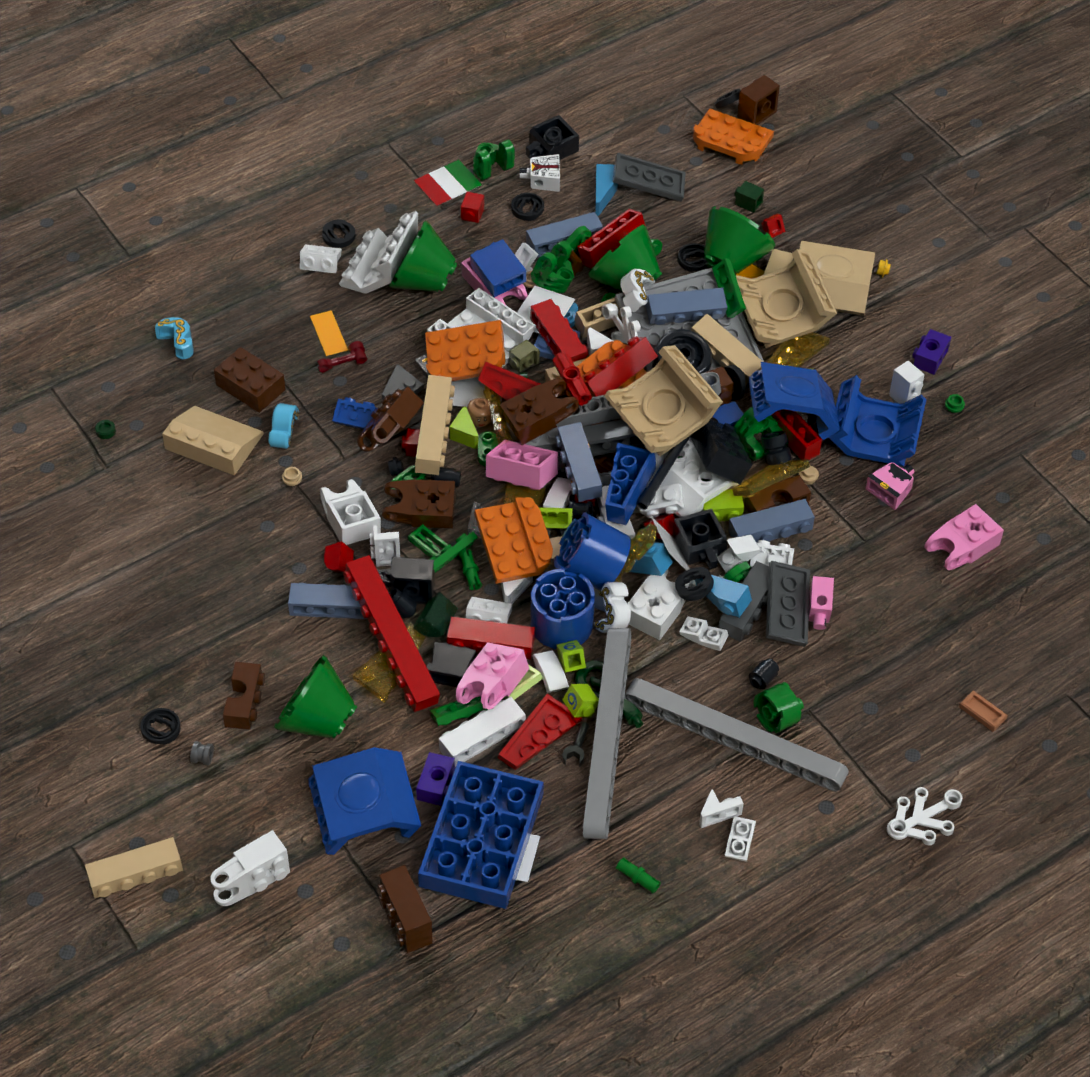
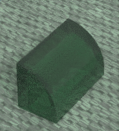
M439 592L427 602L413 628L424 636L440 637L446 632L451 617H454L458 607Z

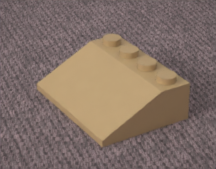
M193 406L173 419L162 433L166 450L234 476L264 434L261 430L197 406Z

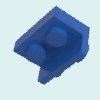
M352 398L338 399L332 421L336 424L364 429L372 419L371 414L377 408L370 402H363L361 404L356 403V400Z

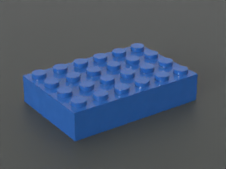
M458 761L418 873L419 887L507 909L543 798L544 782Z

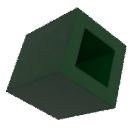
M745 181L735 190V205L754 213L763 203L764 189Z

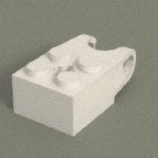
M352 479L346 481L347 490L343 493H334L327 487L320 488L321 501L327 519L339 541L346 545L369 539V533H373V525H377L378 533H381V518L367 493L362 491Z
M668 569L662 576L650 575L628 602L631 611L629 625L658 640H661L678 617L686 601L679 596L675 588V582L666 579ZM694 580L690 581V583L685 584V587L688 588L692 586Z
M273 830L233 852L234 857L212 872L210 880L215 888V902L221 906L232 905L256 892L265 890L268 885L276 880L284 879L290 873L287 849ZM226 875L227 878L221 884L215 881L217 876ZM224 890L232 893L230 898L226 900L218 897Z

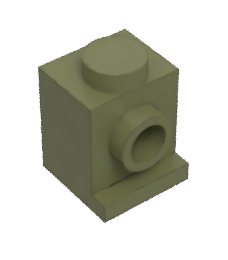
M527 339L509 351V364L519 372L529 368L533 363L539 364L540 350Z

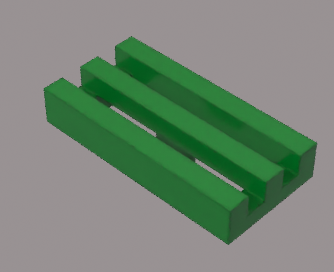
M423 524L408 535V540L430 558L433 556L438 558L442 555L441 551L448 546L446 542ZM433 542L440 546L442 550L439 549L436 545H434Z

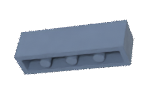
M592 212L526 230V244L538 253L536 257L538 258L546 252H551L552 248L559 241H566L578 227L586 226L591 231L592 236L601 230L603 225L596 213Z
M723 288L650 294L647 297L648 302L645 304L649 324L663 325L669 322L682 323L689 320L699 321L706 314L710 315L713 319H720L725 316L727 310Z
M581 422L558 427V435L555 436L557 448L561 447L560 457L562 463H566L567 466L565 467L567 479L571 478L572 481L570 483L572 494H576L578 502L602 497V483Z
M806 499L730 518L728 532L731 538L752 535L756 543H758V540L770 542L775 539L787 538L790 535L813 530L815 517Z
M291 583L288 601L290 616L367 619L361 613L359 601H355L351 586L344 584Z

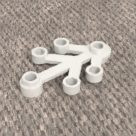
M609 303L602 306L603 317L606 320L612 319L619 331L611 333L613 341L620 340L622 343H627L631 339V335L632 338L638 337L637 332L641 330V326L637 320L629 322L628 318L632 316L629 306L620 308L622 322L618 317V307L615 304Z
M919 787L915 790L914 794L916 801L913 816L906 820L905 813L909 809L910 800L904 796L899 797L896 803V808L898 809L896 818L887 825L888 835L896 840H902L909 836L922 839L925 845H933L936 840V833L934 831H922L912 828L916 825L938 829L943 835L950 836L954 831L953 822L949 820L940 821L931 817L946 809L954 810L959 808L962 802V794L954 789L948 790L943 801L923 810L924 802L928 797V791L924 787ZM918 793H922L925 796L921 797L918 795ZM903 802L906 806H902L900 803ZM944 826L950 827V830H946ZM925 836H931L933 839H927Z

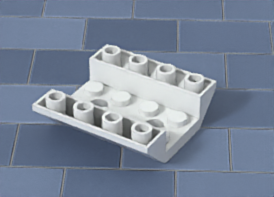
M418 212L405 213L400 218V223L394 229L393 235L389 237L379 228L367 231L362 237L363 241L356 248L355 255L350 259L348 268L342 273L339 285L367 294L391 283L418 233Z
M478 288L466 297L465 310L449 323L439 319L427 329V332L501 320L505 348V365L501 367L503 368L509 363V351L526 339L529 341L536 325Z
M689 438L679 454L683 458L676 459L660 487L679 483L682 486L684 509H679L675 513L679 517L703 511L704 503L727 489L741 488L742 491L748 487L744 480L741 484H738L706 470L691 438ZM669 451L661 457L657 454V452L655 453L656 470L652 478L650 479L649 483L653 479L654 475L658 471L659 467L663 463ZM701 479H709L710 481L705 482Z

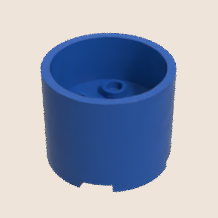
M584 512L579 520L575 518L564 532L559 542L561 545L559 556L556 555L554 558L555 568L565 569L567 572L578 575L581 573L589 579L593 588L602 591L603 585L606 582H614L623 569L629 555L631 539L627 534Z
M565 569L551 570L538 577L531 591V627H535V638L540 643L557 649V644L577 640L581 645L590 637L593 630L595 592L592 583L587 577L581 573L578 575L567 572Z

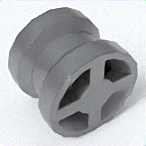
M195 741L191 749V763L202 762L204 765L209 766L214 752L213 744L203 745L201 742Z

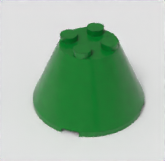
M713 206L710 209L704 250V259L707 261V267L713 268L725 258L730 259L734 273L737 275L772 252L775 248V242L767 232L764 235L759 231V225L749 218L725 207H720L718 210Z
M425 220L421 229L415 236L392 282L389 284L390 288L438 292L440 290L443 292L447 285L448 279L446 277L448 274L452 275L457 267L456 259L428 221Z
M643 224L631 231L619 241L620 246L613 252L609 250L588 274L591 279L621 292V279L633 269L647 271L655 281L660 278L663 273L660 271L647 227Z
M322 655L311 668L312 670L307 678L303 679L278 718L280 719L279 723L274 725L275 729L324 738H335L346 725L343 721H346L355 712L357 706L354 704L352 697L328 658Z

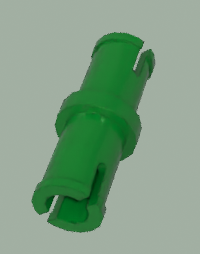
M466 549L462 550L459 553L463 565L462 572L467 578L469 589L474 590V585L475 590H478L482 587L478 575L479 567L475 564L472 550L468 549L467 552Z
M625 857L616 866V870L632 879L631 882L640 884L652 894L661 885V881H658L646 873L643 867H637Z

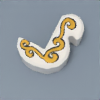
M633 269L621 279L620 286L625 294L623 302L625 306L630 307L631 312H636L642 305L648 302L644 286L655 283L650 273L642 269Z
M606 582L602 587L607 618L594 622L596 629L602 633H607L608 628H626L630 622L631 611L629 605L624 600V597L628 596L629 593L627 586L623 582Z

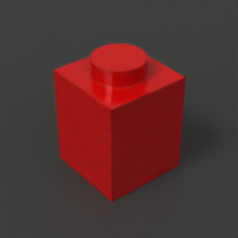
M466 192L461 204V220L479 223L484 211V195Z
M408 428L407 435L403 436L402 448L406 449V456L416 457L420 429Z

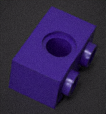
M930 329L927 335L922 336L919 344L920 347H916L913 352V365L920 370L935 375L949 350L951 336Z
M429 752L416 788L417 800L439 806L443 805L456 768L455 758Z

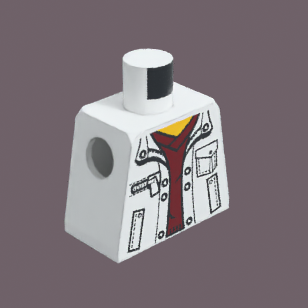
M559 154L532 157L530 159V168H520V179H530L532 189L560 192Z

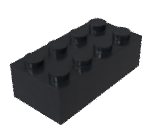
M712 417L707 424L694 432L690 438L706 470L741 484L753 464L739 439L740 437L736 434L735 428L728 423H719L717 419Z

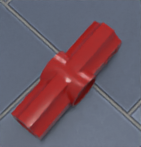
M558 353L552 361L560 377L566 383V390L569 391L572 397L578 400L580 406L588 404L592 399V395L581 377L580 369L574 365L568 353Z

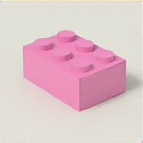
M504 440L486 455V477L493 478L495 481H505L516 486L522 485L532 490H540L558 474V452Z

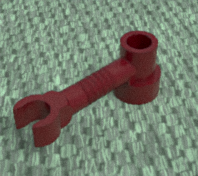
M361 341L351 343L348 346L350 354L333 359L318 360L319 371L323 373L332 369L333 366L356 360L357 364L365 363L367 356L363 343Z

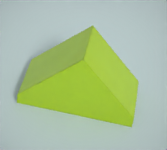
M462 407L450 425V439L477 449L478 433L467 407Z

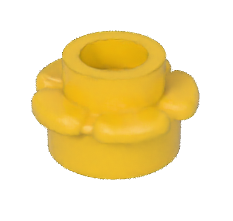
M887 259L885 261L880 260L876 274L882 275V277L885 274H889L891 264H888Z

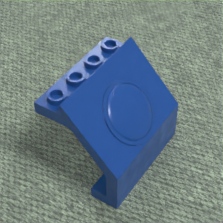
M761 362L762 369L755 371L749 377L753 412L758 422L778 410L786 409L815 414L818 433L823 440L840 430L832 389L817 370Z
M857 375L842 382L836 403L840 430L828 438L848 456L904 466L906 458L912 457L916 452L926 398L921 394L905 403L898 404L864 396L859 392L861 379Z
M373 747L312 766L314 774L308 781L326 854L334 855L348 840L390 827L400 828L402 837L410 838L421 827L401 752Z

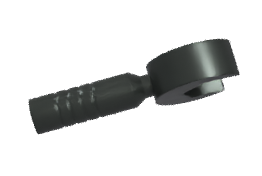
M585 722L580 724L574 745L566 747L563 751L562 760L565 766L567 758L572 756L580 759L579 767L584 763V751L580 747H582L589 725Z

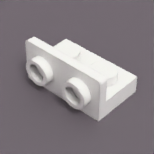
M305 244L300 251V269L336 273L337 262L341 257L342 249Z
M678 483L659 487L646 510L639 508L640 513L647 516V518H651V516L655 518L661 513L674 514L679 509H684L682 486Z
M373 525V533H369L370 545H374L370 546L371 559H376V567L391 566L392 557H400L399 532L378 533L377 525Z
M758 540L757 544L762 551L751 559V567H753L756 561L769 566L771 561L792 565L794 548H790V545L779 543L778 546L770 545L768 541Z
M471 597L466 609V618L508 623L512 612V604Z

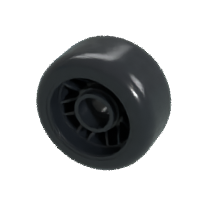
M685 329L668 332L661 337L654 351L658 357L652 361V369L662 358L658 353L661 348L675 345L699 374L710 370L712 364L711 348L707 341L696 332Z

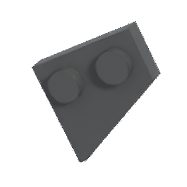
M398 364L382 393V400L387 395H392L398 388L402 390L407 386L417 395L424 390V384Z

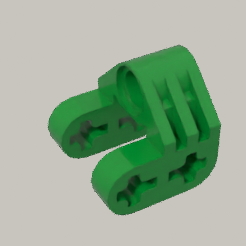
M507 139L500 142L499 145L485 142L479 144L473 158V172L481 181L491 177V165L495 162L504 171L514 167L515 149L512 142Z
M559 241L552 248L551 252L544 253L538 259L531 272V279L536 285L557 293H565L574 278L572 265L568 260L572 252L568 242Z
M753 407L749 408L734 426L736 434L740 437L739 439L752 461L764 457V449L754 438L755 433L761 432L765 435L775 431H783L771 415L758 422L754 417Z

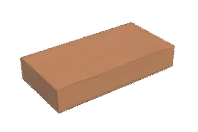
M974 690L959 706V708L992 732L1008 716Z

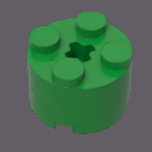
M786 682L777 684L757 694L753 702L754 708L758 707L759 714H757V718L761 725L767 731H775V733L798 723L801 719V710L804 708L802 700L795 696Z

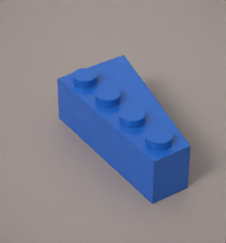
M617 443L605 507L607 521L627 525L637 506L636 502L656 470L655 453H651L646 449Z

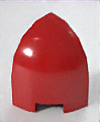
M665 514L654 518L671 536L673 535L674 514ZM653 520L646 521L644 523L646 530L657 536L658 539H662Z
M342 541L325 546L324 563L326 567L335 572H345L346 563L353 561L354 550Z

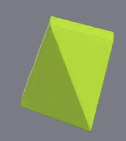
M539 507L546 529H567L572 522L573 508Z

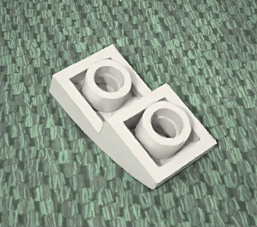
M560 477L556 479L547 494L543 508H566L569 505L570 495L572 494L571 479Z
M687 616L680 630V635L702 646L721 651L728 637V631L708 626L707 620Z
M553 650L532 655L536 670L541 672L547 693L565 690L569 687L563 668Z
M734 816L725 857L747 862L756 821Z

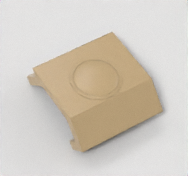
M801 241L799 250L810 253L836 311L864 316L875 252Z
M796 249L792 253L794 260L788 266L757 278L735 275L746 307L744 311L747 315V320L751 324L755 338L763 342L765 348L817 331L837 314L809 252Z
M675 345L662 347L658 352L662 356L658 364L628 387L608 390L605 394V398L609 401L611 407L629 425L633 433L643 442L645 448L651 453L657 452L660 457L707 424L723 403L721 398Z

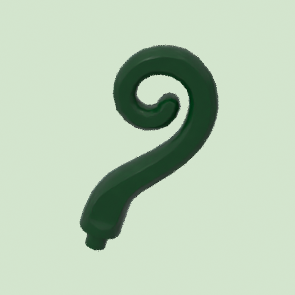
M599 660L585 662L586 668L577 670L575 674V684H587L586 676L593 671L602 672L604 662ZM592 676L590 684L596 689H600L601 679ZM593 690V692L599 699L600 693ZM624 699L622 716L629 725H635L636 728L642 727V713L635 704Z

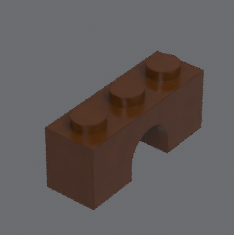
M800 475L789 477L781 482L772 483L764 488L746 493L744 507L748 513H753L775 507V502L787 504L806 499L809 505L811 491Z
M235 662L231 678L233 691L242 692L244 695L238 698L227 697L223 712L224 725L228 728L251 730L252 722H256L257 709L255 708L256 703L260 704L261 691L259 690L260 686H264L265 673H262L261 664Z

